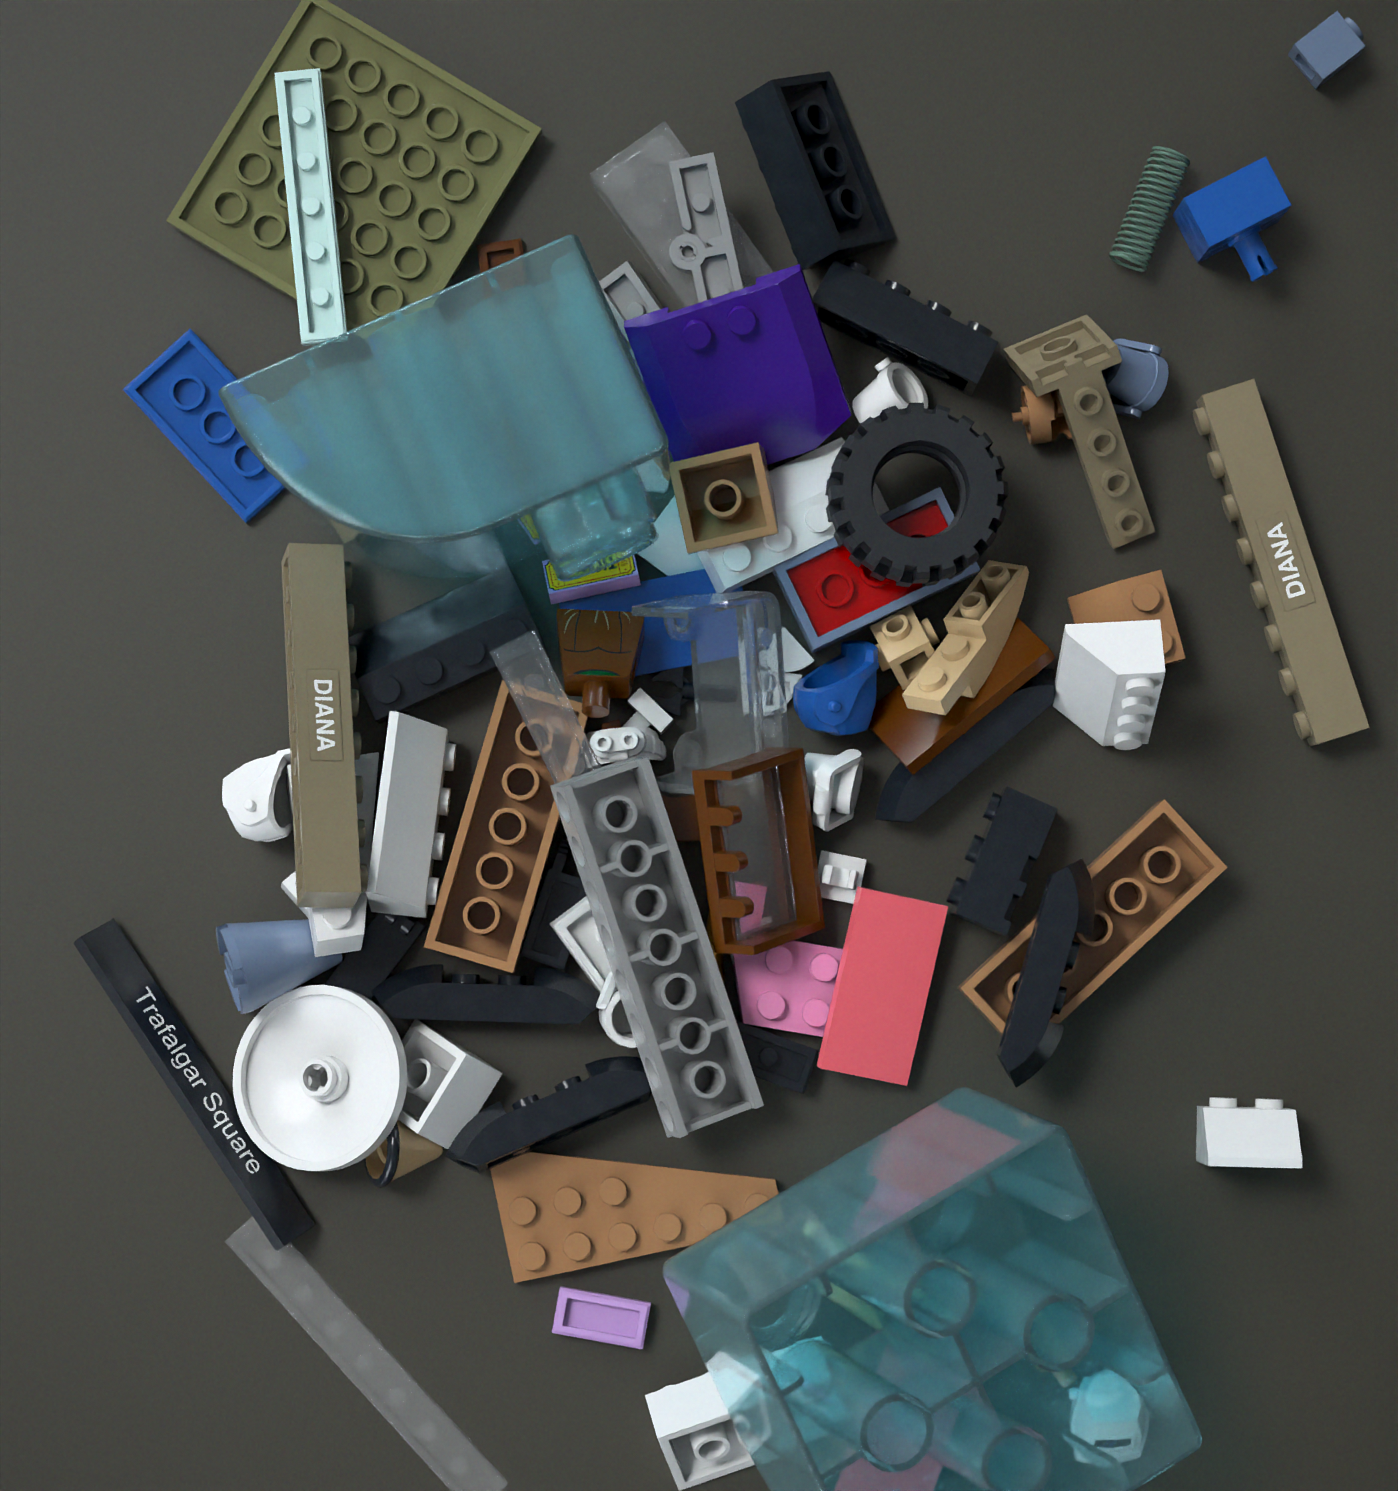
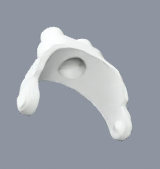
M647 726L621 727L589 732L583 738L580 754L581 765L585 768H590V766L615 763L632 756H637V758L649 757V760L662 761L666 757V747L663 741L659 739L656 731Z

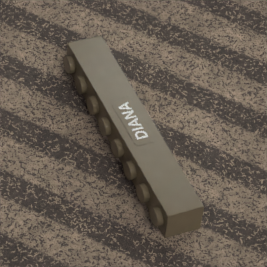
M1255 379L1202 395L1196 401L1198 408L1193 410L1195 425L1201 436L1207 434L1212 452L1207 453L1208 464L1215 479H1222L1226 495L1221 497L1223 510L1229 522H1236L1241 537L1235 541L1237 552L1244 566L1250 564L1255 582L1250 583L1252 598L1257 609L1264 608L1269 622V625L1264 627L1265 637L1271 652H1279L1284 669L1278 671L1279 679L1286 696L1293 695L1298 710L1297 713L1293 714V721L1298 736L1301 740L1307 738L1311 747L1370 728Z
M288 543L281 565L297 907L353 908L361 892L367 891L368 868L366 864H360L359 848H363L365 845L366 827L364 819H358L357 804H361L363 799L362 776L355 775V760H359L361 754V736L359 732H353L352 717H356L358 714L359 695L357 689H351L350 674L355 673L357 656L355 646H349L348 631H352L354 626L353 604L346 603V589H350L352 582V565L350 561H344L343 545Z

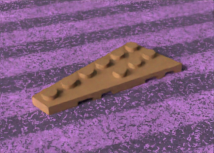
M533 1151L490 1169L514 1283L785 1225L775 1178L689 1170L685 1168L546 1154Z

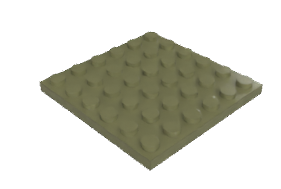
M301 0L166 222L297 301L275 73L320 68L323 81L347 332L402 364L541 136L542 128L327 0Z

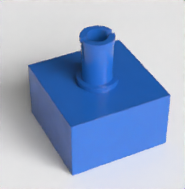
M1265 156L1186 196L1172 216L1197 263L1229 247L1235 246L1250 275V280L1255 282L1261 279V276H1267L1278 269L1259 233L1278 223L1291 207V203Z

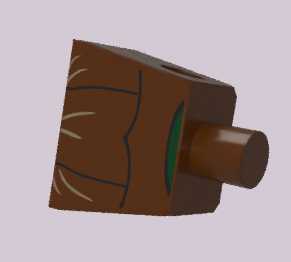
M557 609V636L564 692L568 696L582 697V713L585 716L591 718L606 717L610 711V698L625 699L631 695L645 638V612Z

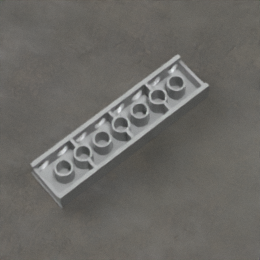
M632 756L550 785L667 1137L681 1138L688 1135L691 1131L751 1108L757 1109L764 1106L649 757L637 758V756Z

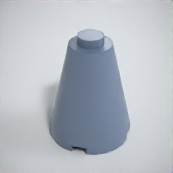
M309 919L225 923V925L216 927L219 953L224 955L226 965L224 970L226 980L238 1011H241V1014L260 1008L342 962V953L315 957Z

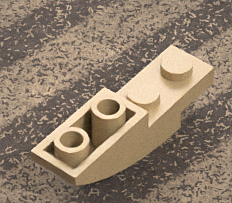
M987 561L943 619L948 631L947 636L902 694L907 708L946 715L960 696L971 698L976 696L992 671L1016 620L1029 576L1027 566Z

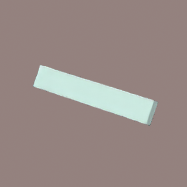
M320 68L275 73L301 344L303 346L348 342L322 72Z

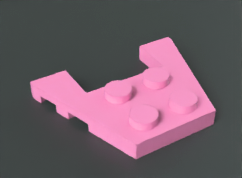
M733 881L735 896L749 897L754 903L752 914L738 918L739 933L759 926L765 886ZM793 940L757 955L733 954V968L741 1022L823 1037L843 949Z

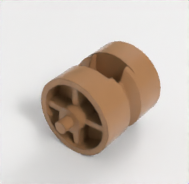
M1027 385L1021 386L1022 407H1020V412L1012 413V421H1021L1022 425L1025 426L1029 444L1054 442L1060 433H1063L1068 439H1072L1056 390L1036 397Z

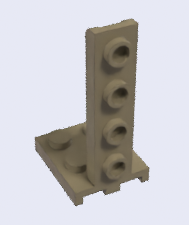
M1086 314L1004 348L1009 366L1036 397L1056 390L1110 546L1115 549L1155 532L1101 370L1122 362L1117 345Z

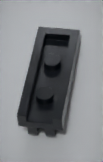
M378 913L364 931L361 950L348 952L324 985L349 989L372 1000L374 995L371 991L388 979L425 930L426 926L412 916Z

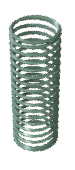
M1162 146L1152 147V152H1150L1151 158L1147 159L1148 164L1144 166L1146 171L1142 172L1143 178L1139 179L1140 184L1136 186L1137 191L1133 193L1135 198L1130 200L1132 204L1128 206L1129 211L1125 213L1127 218L1122 220L1124 224L1120 225L1121 231L1117 233L1118 238L1114 240L1116 244L1112 245L1113 251L1109 252L1108 255L1117 264L1140 272L1147 271L1146 266H1149V263L1146 260L1152 259L1148 253L1155 252L1151 246H1157V242L1154 240L1160 239L1157 233L1163 232L1159 226L1163 227L1166 225L1163 220L1168 219V216L1165 213L1171 212L1168 207L1173 206L1174 204L1171 200L1176 199L1173 193L1179 192L1177 187L1182 185L1179 180L1184 179L1181 173H1186L1185 167H1188L1191 163L1185 155ZM1164 155H1167V156L1176 158V159H1178V160H1180V161L1173 160V159L1168 158V157H1166V156H1164ZM1154 160L1158 164H1152L1150 161ZM1162 162H1166V163L1172 164V165H1174V166H1176V167H1178V168H1180V169H1182V170H1179V169L1170 167V166H1168V165H1166V164H1164V163H1162ZM1151 167L1155 171H1149L1147 168ZM1160 169H1164V170L1170 171V172H1172V173H1174V174H1176V175H1178V176L1171 175V174L1166 173V172H1164V171H1162V170H1160ZM1145 174H1149L1153 178L1146 177ZM1156 175L1168 178L1176 183L1164 180ZM1146 180L1150 184H1144L1142 181ZM1154 182H1157V183L1166 185V186H1168V187H1170V188H1172V189L1165 188V187L1160 186V185H1158V184H1156V183H1154ZM1143 187L1148 191H1141L1139 188ZM1152 189L1159 190V191L1164 192V193H1166V194H1168V195H1170V196L1161 194V193L1156 192V191H1154V190H1152ZM1137 194H1141L1146 198L1138 197ZM1149 195L1162 199L1168 203L1159 201L1155 198L1150 197ZM1134 200H1138L1143 205L1134 203ZM1147 202L1152 203V204H1155V205H1157V206H1160V207H1162V208H1164V209H1160V208H1158V207H1155V206H1153V205H1151V204H1148ZM1131 207H1135L1140 211H1133ZM1147 210L1153 211V212L1158 213V214H1160V215H1162V216L1153 214V213H1151V212H1149V211H1147ZM1128 214H1133L1138 218L1130 217ZM1145 217L1151 218V219L1156 220V221H1158V222H1154V221L1149 220V219H1147V218H1145ZM1126 220H1130L1132 223L1136 225L1126 223ZM1141 223L1147 224V225H1149V226H1151V227H1154V228H1156V229L1147 227V226H1145V225H1143V224H1141ZM1123 227H1127V228H1129L1130 230H1132L1133 232H1131V231H1125V230L1123 229ZM1139 230L1145 231V232H1147V233H1149V234H1152L1153 236L1148 235V234H1146V233H1143V232H1141V231H1139ZM1120 234H1125L1130 238L1122 237ZM1137 237L1143 238V239H1145V240H1147V241H1149V242H1146V241H1144V240H1141V239H1139V238H1137ZM1118 240H1122L1124 243L1128 245L1118 243ZM1115 247H1119L1126 252L1117 251ZM1114 256L1121 257L1134 264L1140 265L1143 268H1137L1125 264L1120 260L1116 259Z

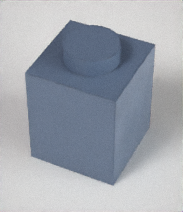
M1336 11L1297 41L1287 55L1316 90L1356 59L1366 46L1361 41L1364 37L1357 24L1349 17L1344 19Z

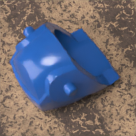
M845 641L841 643V655L816 668L794 685V709L806 728L836 736L856 734L868 729L876 704V672L879 668L878 647L868 641Z

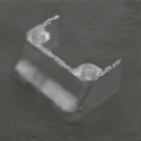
M739 591L679 595L632 606V616L663 618L666 632L671 639L679 642L690 641L697 729L685 732L678 739L673 751L675 772L655 777L659 791L694 794L691 770L710 768L765 750L766 747H789L781 615L779 602L774 594L767 591ZM760 772L733 781L720 780L721 789L761 778Z

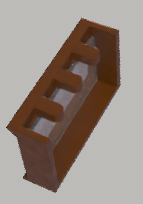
M766 747L765 750L710 768L691 770L715 953L757 955L824 929L825 922L803 748Z

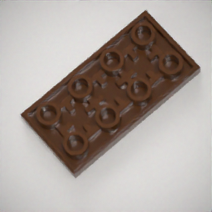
M1016 617L1005 646L988 678L974 698L960 696L946 715L907 708L902 696L906 689L903 690L899 684L875 704L868 728L914 775L995 707L1002 704L1006 698L1028 680L1036 676L1056 657L1051 649Z

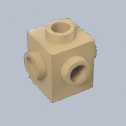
M910 605L870 626L878 642L875 646L878 647V663L882 671L884 672L891 668L902 689H906L935 652L932 646L940 642L928 618L919 622Z

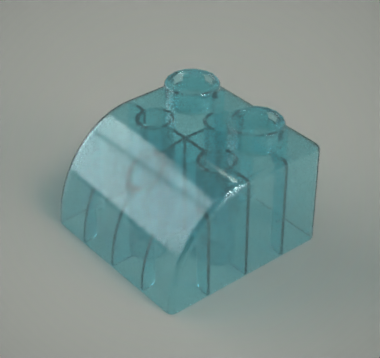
M570 234L231 382L223 386L218 392L232 423L249 449L302 510L325 532L345 547L370 561L392 570L415 576L439 579L467 578L506 568L545 551L558 580L567 582L590 575L625 560L646 549L659 538L658 531L653 522L657 517L653 503L665 498L671 490L668 436L580 238L576 234Z
M969 1087L957 1088L669 1258L662 1268L663 1278L733 1424L770 1491H1135L1196 1452L1202 1444L1200 1429L1067 1131L1056 1123Z

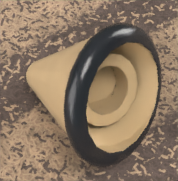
M397 1120L384 1142L369 1156L364 1158L369 1180L378 1188L386 1187L393 1180L440 1157L443 1153V1147L417 1134L400 1120Z

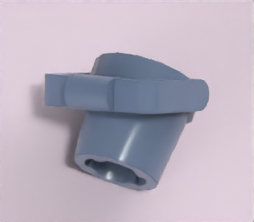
M1119 338L1113 342L1118 347L1122 362L1101 370L1109 395L1111 394L1121 400L1125 405L1113 404L1115 413L1140 419L1142 412L1153 407L1162 396L1169 375L1168 364L1164 358L1160 357L1162 348Z

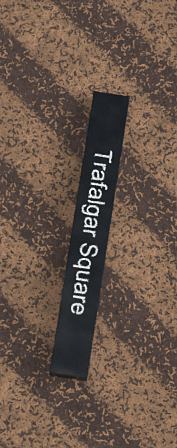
M114 918L74 942L75 947L275 1251H278L314 1227V1222L272 1158L266 1155L246 1132L239 1118L235 1102Z

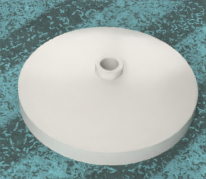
M309 985L293 989L272 1000L261 1009L247 1027L240 1041L233 1068V1095L236 1109L252 1141L275 1161L291 1168L306 1171L339 1170L369 1156L384 1142L394 1128L403 1108L407 1089V1062L404 1047L396 1028L380 1007L365 996L349 989L327 985Z

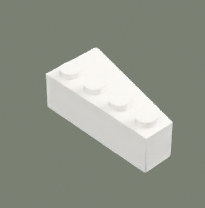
M379 752L362 754L359 760H355V775L362 776L363 799L361 804H357L358 819H364L366 827L365 845L363 848H359L360 864L367 865L368 873ZM287 765L286 789L293 824L291 765ZM361 892L353 908L307 907L315 957L361 950L365 929L366 892Z

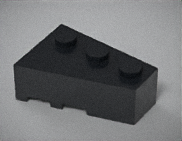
M1008 786L1003 788L1001 795L993 792L982 816L990 820L983 837L974 835L964 858L971 862V865L964 879L958 876L955 878L947 896L946 902L953 904L949 914L999 936H1006L1012 924L1010 918L1018 900L1023 897L1027 887L1026 881L1035 861H1037L1058 808Z

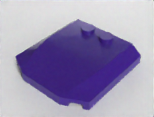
M800 264L756 278L755 285L670 312L669 308L666 307L624 321L625 332L674 462L758 442L764 448L768 465L815 450L851 416V408Z

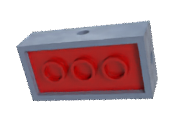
M941 487L880 515V518L891 529L911 538H926L936 535L947 528L955 517ZM835 538L798 554L773 568V574L812 654L876 624L910 605L913 606L972 578L980 571L977 562H975L958 576L950 580L948 578L940 580L936 585L923 587L922 583H912L910 587L896 586L895 580L885 578L883 581H880L870 576L872 571L861 564L857 567L848 559L851 554L845 546L839 547Z

